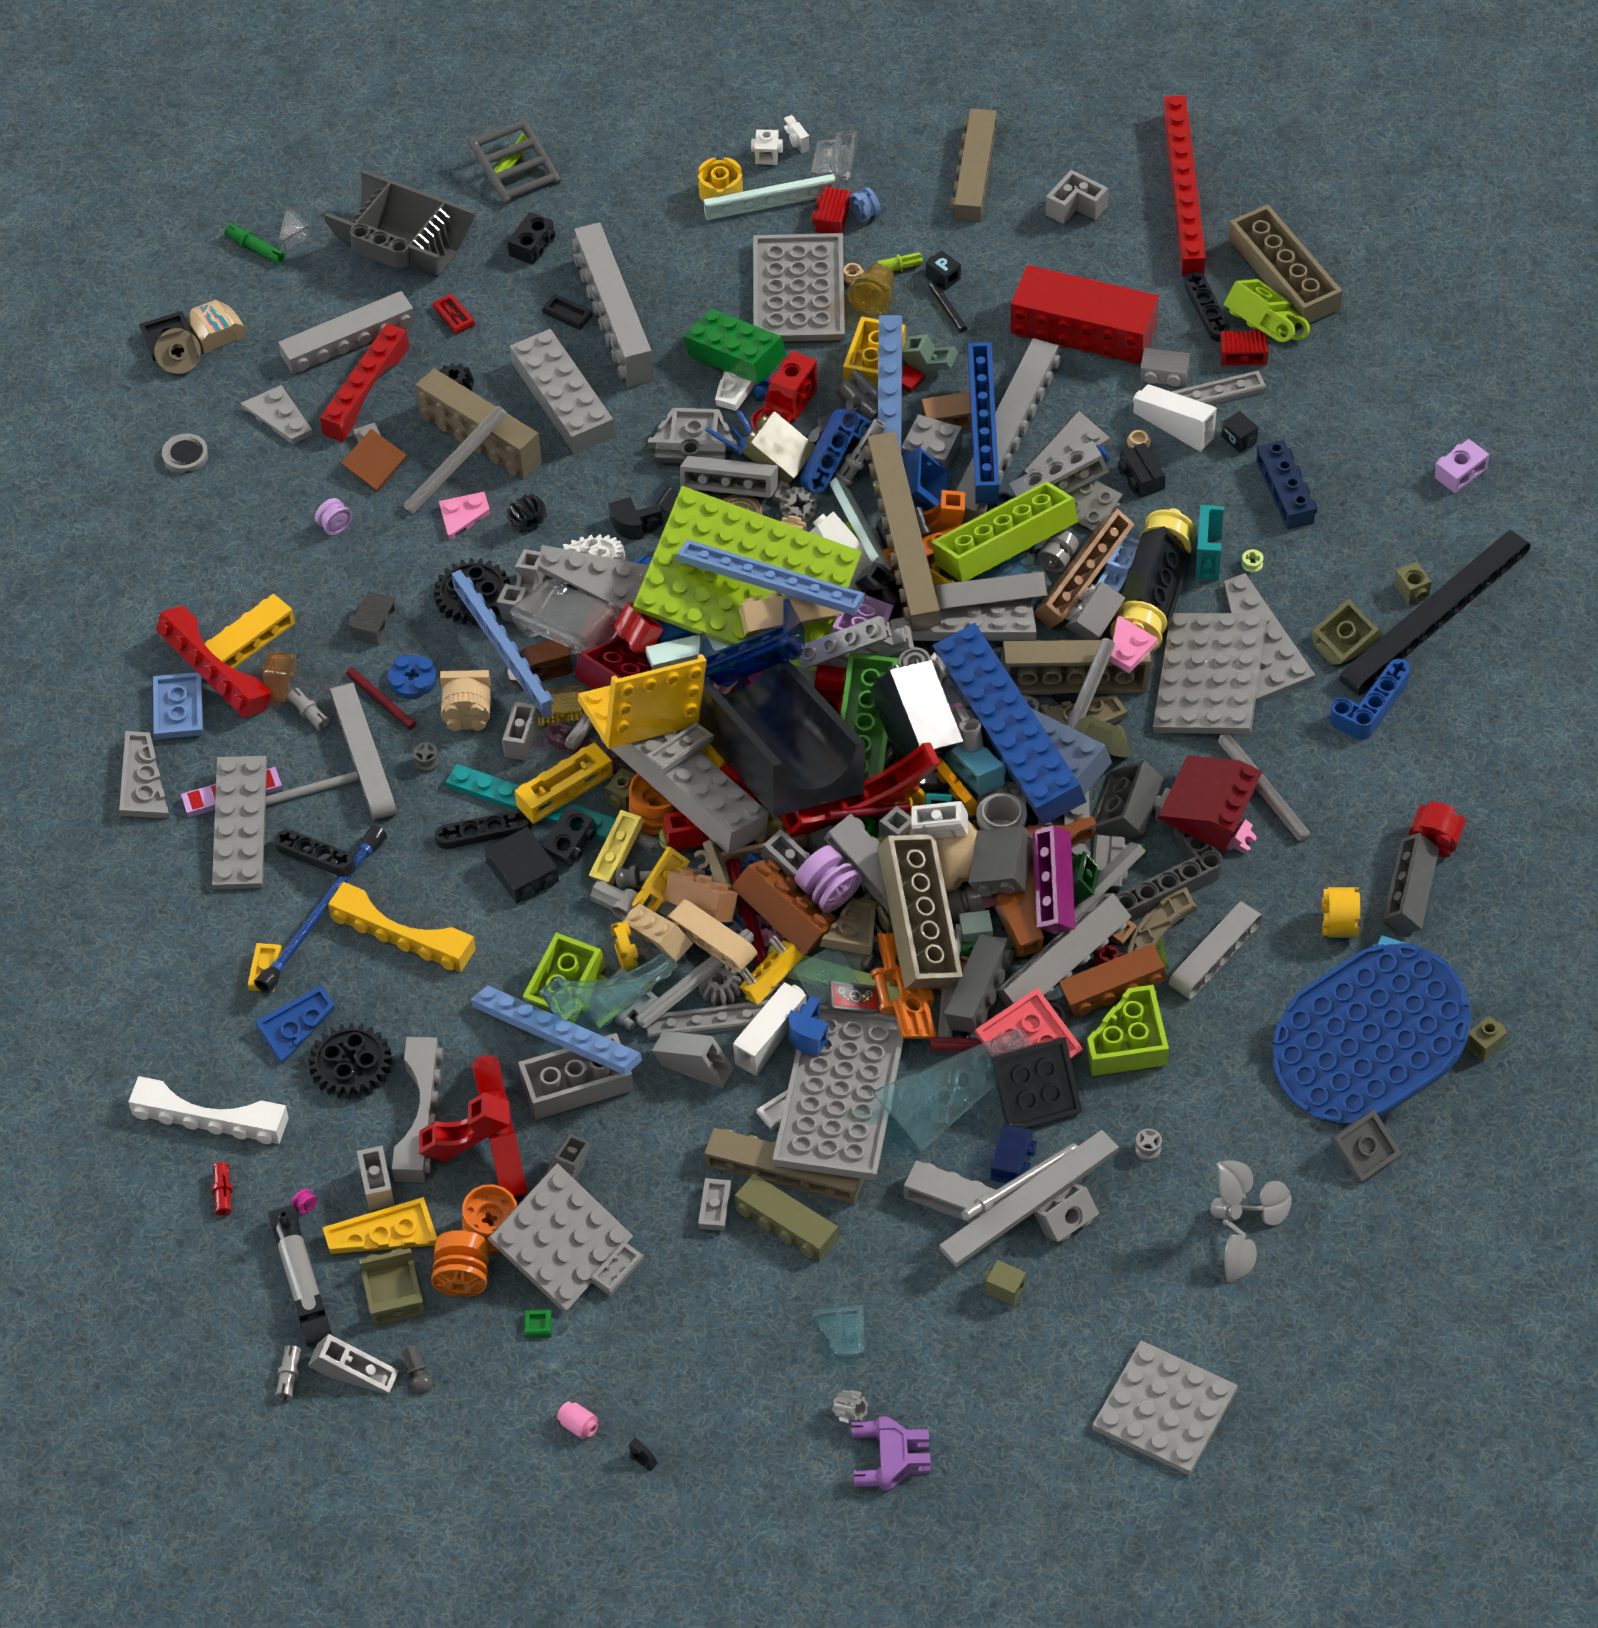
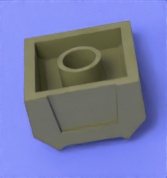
M1350 599L1345 601L1311 632L1313 646L1331 665L1342 664L1355 658L1383 637L1379 628L1374 623L1372 624Z
M1093 714L1079 720L1076 731L1106 745L1108 753L1112 755L1130 757V745L1122 726L1107 723L1098 719Z

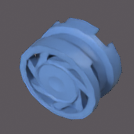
M865 187L860 193L855 192L849 196L852 212L861 223L869 221L872 216L878 217L881 214L879 201L870 188Z

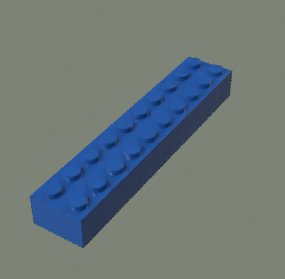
M973 623L932 645L941 667L968 709L971 710L974 718L981 722L983 733L1042 826L1086 803L1087 801L1080 783L977 624Z

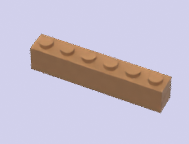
M1118 508L1103 518L1047 593L1048 596L1044 597L1035 609L1034 615L1049 629L1066 618L1079 600L1081 593L1086 587H1089L1134 526V523Z

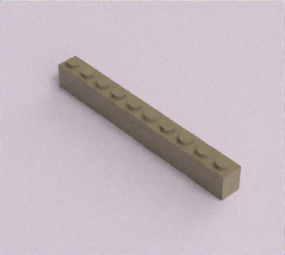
M896 431L868 436L869 446H865L866 459L872 461L869 464L871 478H876V481H873L875 495H880V499H877L879 513L884 512L885 515L881 518L883 530H888L889 532L886 535L888 549H893V552L890 553L892 567L897 566L898 569L894 573L896 584L902 586V589H899L901 603H906V607H903L905 621H910L912 631L941 626L940 609Z

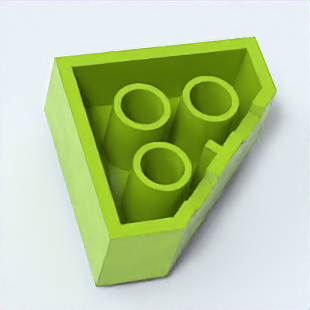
M1154 985L1128 988L1122 995L1120 1002L1113 1006L1104 1017L1102 1024L1087 1038V1059L1091 1076L1168 1065L1169 1047Z

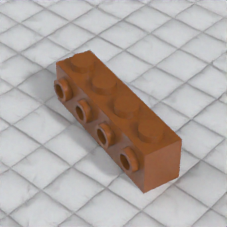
M1152 943L1061 980L1059 984L1062 996L1073 1018L1087 1015L1092 1010L1102 1006H1109L1115 1001L1122 999V995L1128 988L1154 985L1156 987L1167 980L1165 966Z

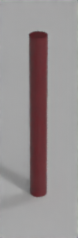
M354 668L347 670L346 675L405 727L411 730L416 726L415 721Z
M910 803L830 810L825 812V818L827 821L845 819L850 814L854 818L887 815L895 806L905 813H909L911 805Z

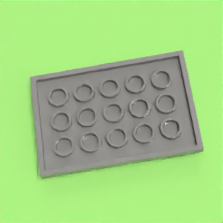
M843 233L753 235V325L782 336L783 342L845 340Z
M1266 613L1173 614L1166 639L1153 723L1154 733L1251 734L1267 623Z

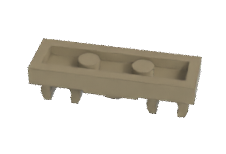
M712 840L702 843L705 851L698 850L694 853V856L698 859L703 856L706 858L705 862L698 866L699 869L705 871L710 868L712 872L710 875L711 881L727 884L729 886L728 889L733 890L719 846ZM737 900L734 910V916L740 914V909Z

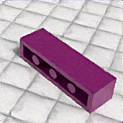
M1055 825L1033 830L1037 928L1052 934L1075 930L1071 832Z

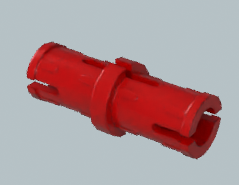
M219 1162L212 1166L214 1176L212 1194L215 1195V1214L225 1216L230 1215L232 1212L230 1194L233 1192V1186L229 1180V1164Z

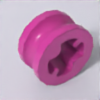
M306 1188L300 1190L293 1197L291 1205L297 1208L299 1214L304 1215L316 1206L318 1199Z

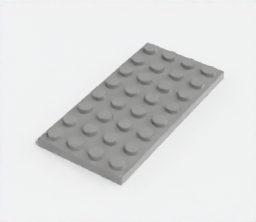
M820 1005V1016L818 1019L829 1023L828 1041L818 1058L796 1050L772 1166L876 1181L904 1038L901 1036L896 1015L835 1009L826 1005Z

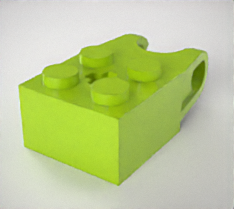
M1258 279L1235 281L1223 304L1230 309L1229 312L1232 315L1245 319L1249 327L1256 330L1259 329L1279 342H1288L1291 339L1303 340L1310 332L1308 321L1290 308L1292 303ZM1297 323H1301L1304 328L1300 336L1295 333V325Z

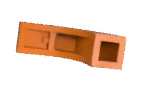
M942 490L939 503L934 508L923 511L932 531L931 534L961 524L965 512V492Z

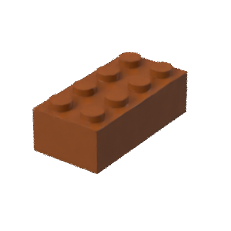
M766 858L748 865L731 888L790 943L794 944L803 955L821 948L822 938L825 934H828L831 925L837 922L836 917L831 912L824 913L818 904L812 900V895H807L795 883L793 877L787 876L781 870V866L776 861Z

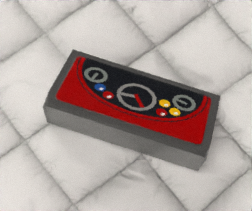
M829 981L826 1006L835 1009L879 1013L880 1004L877 987L875 985Z

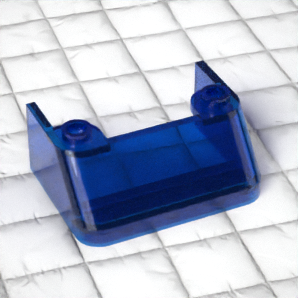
M787 598L784 599L783 625L717 652L714 651L705 633L700 634L699 655L703 654L707 660L705 676L717 686L729 687L736 681L787 660H795L802 655L805 648V628Z

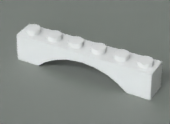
M138 1076L129 1099L131 1113L139 1119L147 1120L150 1118L159 1120L167 1125L175 1123L184 1125L188 1129L200 1128L208 1130L213 1134H230L238 1139H256L263 1144H280L289 1119L286 1105L266 1101H258L235 1109L200 1107L178 1097L163 1081Z

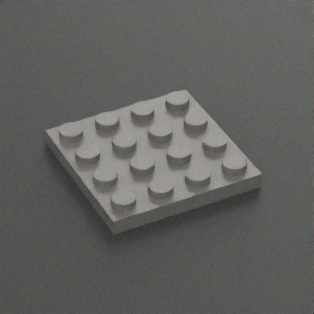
M557 1163L489 1236L488 1240L559 1309L565 1312L592 1283L590 1280L591 1275L623 1241L628 1243L633 1235Z
M1141 1340L1095 1419L1092 1430L1190 1476L1235 1396L1238 1385Z

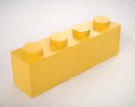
M272 594L204 644L222 662L235 668L295 624L293 610L279 597Z

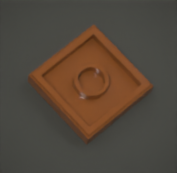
M370 429L341 464L376 492H379L407 459V455L373 429Z

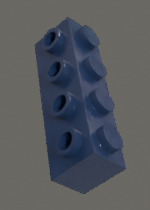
M1284 440L1257 446L1256 462L1287 530L1313 524L1315 514L1318 513L1315 500L1310 498L1308 484L1302 480L1301 469L1299 465L1294 463L1291 448H1287Z

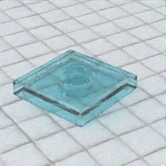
M827 948L793 967L808 997L820 998V1005H826L829 981L860 984L842 951L838 949Z

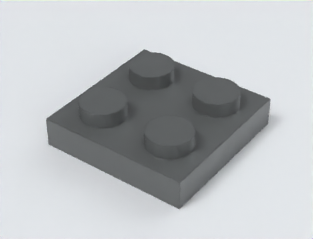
M1374 1109L1368 1111L1330 1138L1358 1182H1363L1402 1154Z

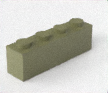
M753 1174L735 1194L736 1210L741 1216L745 1218L750 1217L757 1221L763 1230H771L785 1244H793L799 1248L801 1253L807 1258L813 1257L820 1262L839 1240L838 1226L756 1174Z

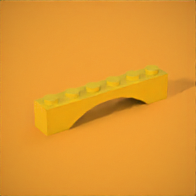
M345 882L341 884L328 903L330 916L335 922L350 925L360 933L374 935L379 941L384 943L388 941L397 945L399 949L405 952H414L426 961L433 960L440 963L447 970L454 969L462 972L476 950L474 936L453 927L438 930H422L403 926L386 918L374 907L364 890Z

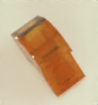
M267 653L262 676H264V685L272 692L269 701L288 702L290 678H294L295 653Z

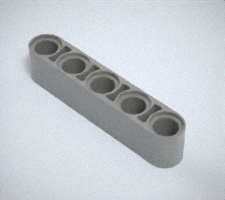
M1044 572L934 586L940 610L1048 596Z
M1239 902L1175 970L1168 985L1191 1000L1255 932L1263 920V915L1244 902Z

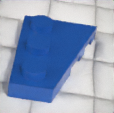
M320 985L255 1021L256 1027L279 1062L283 1064L335 1009V1004L323 986Z

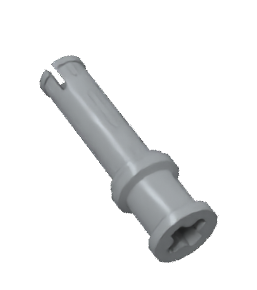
M878 419L873 420L853 453L846 455L845 463L839 471L835 472L834 476L843 484L851 486L857 472L863 469V461L866 458L865 446H869L868 436L882 434L886 429V425Z

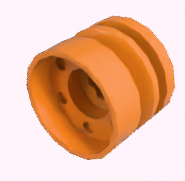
M638 773L632 778L629 786L628 812L641 816L645 820L640 832L658 835L663 828L664 814L680 811Z
M482 1185L473 1189L465 1197L462 1205V1230L477 1233L488 1240L489 1236L517 1207L515 1198L508 1190L497 1185ZM489 1241L491 1246L490 1254L499 1253L500 1251Z
M464 1230L449 1231L439 1235L434 1247L433 1257L435 1262L432 1266V1286L438 1292L449 1296L471 1297L484 1292L487 1286V1265L491 1248L489 1241L477 1233Z

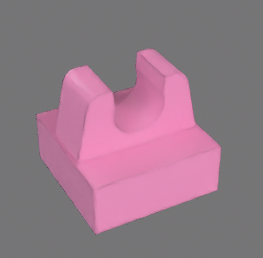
M1245 819L1239 822L1227 846L1228 850L1235 848L1245 853L1251 849L1245 840L1252 843L1256 840V836L1250 830L1253 825Z

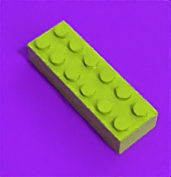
M1045 481L931 541L936 566L960 582L969 581L984 571L992 569V567L1001 562L1011 559L1018 553L1030 549L1035 544L1047 540L1052 535L1066 530L1071 525L1077 523L1078 516L1075 500L1069 494Z

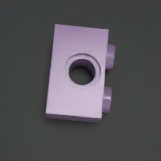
M1468 439L1464 443L1456 445L1447 456L1439 458L1435 464L1434 478L1456 493L1487 469L1489 454Z

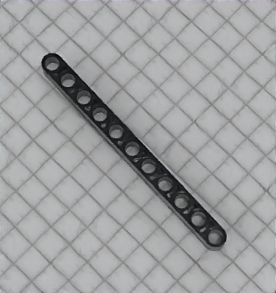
M1507 531L1348 665L1340 676V682L1357 695H1362L1375 684L1392 660L1407 657L1528 553L1531 544L1514 531Z

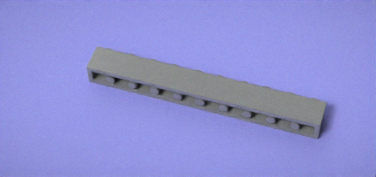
M1035 338L1032 339L995 412L999 484H1001L1004 477V468H1008L1011 464L1013 450L1017 451L1019 448L1021 434H1026L1029 418L1035 416L1037 402L1043 400L1045 386L1050 385L1054 368L1058 369L1060 365L1059 345ZM972 458L956 490L965 492V512L962 521L966 523L987 511V503L975 504Z

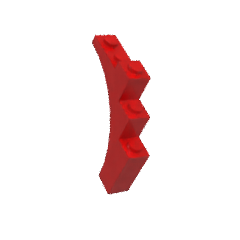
M931 742L923 743L896 764L866 779L864 782V794L780 816L789 836L809 834L830 825H837L843 819L827 821L825 818L826 811L906 802L920 789L918 784L941 763Z
M482 1055L476 1057V1061L470 1062L478 1095L485 1092L508 1101L498 1057ZM509 1108V1125L489 1136L488 1139L498 1186L508 1190L514 1197L528 1193Z

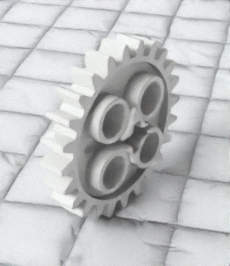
M601 534L596 538L590 535L588 539L580 537V541L571 540L572 544H563V549L626 560L621 541H617L616 537L610 539V535L602 538Z

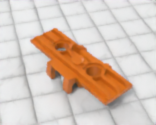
M878 933L876 936L884 968L872 970L871 977L876 983L881 1003L879 1006L880 1013L896 1015L902 1038L930 1039L931 1037H936L930 1012L934 1002L932 989L904 990L901 969L895 961L898 959L894 933ZM886 981H889L891 986H898L900 997L894 999L893 1002L890 1001Z

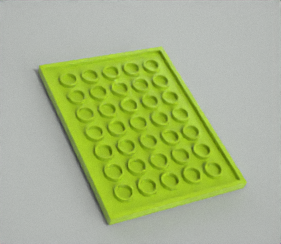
M681 486L632 610L767 660L770 650L779 649L796 668L803 669L798 647L829 635L836 619L745 636L739 612V606L745 603L744 599L758 597L759 600L767 599L769 594L777 592L677 562V553L688 539L849 588L862 551ZM817 666L805 670L816 671Z

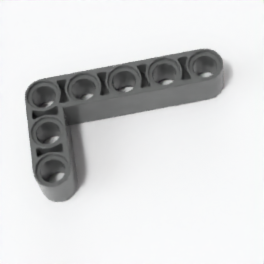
M1173 827V841L1187 861L1116 896L1121 904L1128 908L1126 910L1131 915L1129 920L1134 922L1144 917L1157 907L1160 901L1182 888L1187 887L1191 894L1220 879L1223 858L1218 850Z

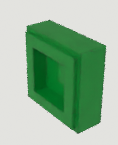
M525 1310L524 1337H551V1310Z

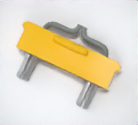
M775 935L769 938V942L774 947V950L752 973L746 967L740 972L745 981L739 987L746 995L745 999L755 1004H760L776 988H780L785 978L804 956L797 950L794 944L784 940L780 942Z

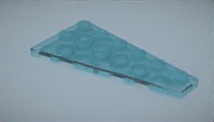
M1016 1028L871 1092L920 1151H923L996 1085L990 1059L991 1055L1028 1046L1033 1043L1022 1029Z

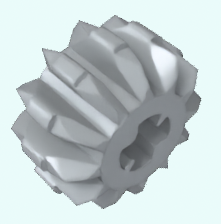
M725 965L704 980L698 987L700 995H703V1000L705 1002L711 1001L714 1007L718 1002L722 1006L726 1005V1001L734 1004L735 997L740 996L741 989L739 986L742 983L740 976H737V972L729 970V967Z

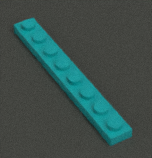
M456 764L446 781V787L511 810H520L516 806L515 790L520 785ZM551 801L539 807V811L549 806ZM572 803L565 804L541 819L556 825L566 807L570 805L594 819L598 826L594 839L603 842L606 841L616 820L615 818ZM584 823L576 824L573 830L578 831L582 829Z

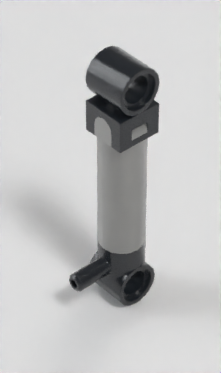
M294 1205L270 1211L268 1215L307 1347L316 1345L328 1334L332 1335L301 1233Z

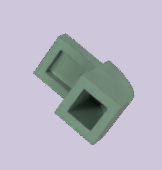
M928 335L908 336L902 348V356L907 364L930 377H935L938 370L951 369L958 355L955 346L935 348Z

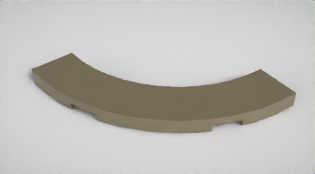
M1187 887L1164 898L1157 907L1144 916L1132 935L1127 953L1152 943L1156 948L1164 934L1176 922L1197 911L1196 904Z

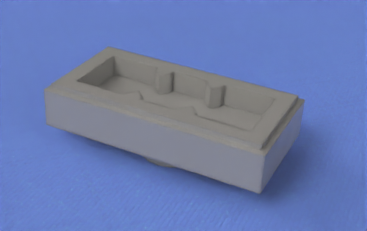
M623 1241L591 1275L590 1280L592 1284L611 1296L644 1260V1255Z

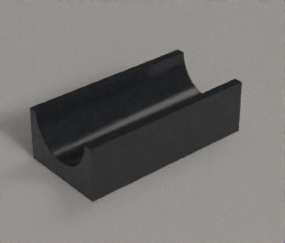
M779 649L769 651L768 661L761 675L751 685L741 691L731 694H720L710 681L704 677L698 724L714 735L713 742L710 743L712 747L773 817L864 794L865 742Z

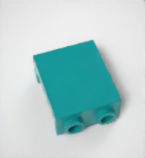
M1200 505L1196 579L1219 580L1222 543H1210L1207 541L1208 539H1222L1223 506Z

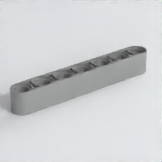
M354 683L330 688L331 699L355 770L357 771L372 820L396 815L397 810Z

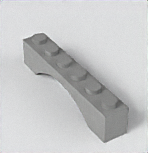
M406 1037L404 1055L406 1071L414 1080L419 1090L420 1104L411 1129L394 1146L392 1173L394 1182L425 1183L426 1173H431L432 1161L431 1158L419 1154V1131L436 1121V1113H433V1107H438L439 1094L438 1091H435L436 1085L441 1083V1070L438 1069V1063L443 1062V1048H439L438 1039L435 1037Z

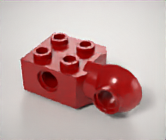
M791 351L789 356L782 360L779 370L776 374H772L769 380V389L765 394V404L752 416L751 422L755 431L758 430V427H756L758 421L764 415L768 417L774 411L788 423L791 420L796 421L818 390L816 359Z

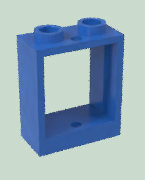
M918 447L902 455L914 508L921 507L923 511H927L939 503L941 491L948 490L949 471L921 447ZM920 477L927 481L926 490L920 485Z

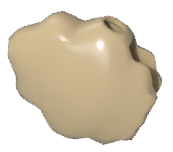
M969 821L967 836L957 837L955 835L954 837L936 839L946 892L954 891L962 882L969 881L978 833L976 827ZM912 829L908 835H915Z

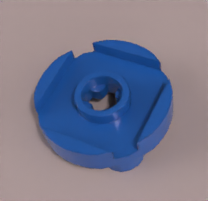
M398 656L388 671L390 688L399 697L406 699L422 697V694L428 690L430 692L435 687L437 681L436 670L432 660L421 656ZM416 674L418 677L409 680L408 675Z

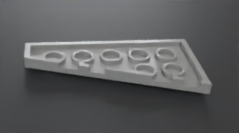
M1032 599L940 611L941 626L913 631L910 621L906 622L905 617L890 620V630L904 625L909 626L913 641H941L973 623L977 624L987 641L1036 640L1037 633Z

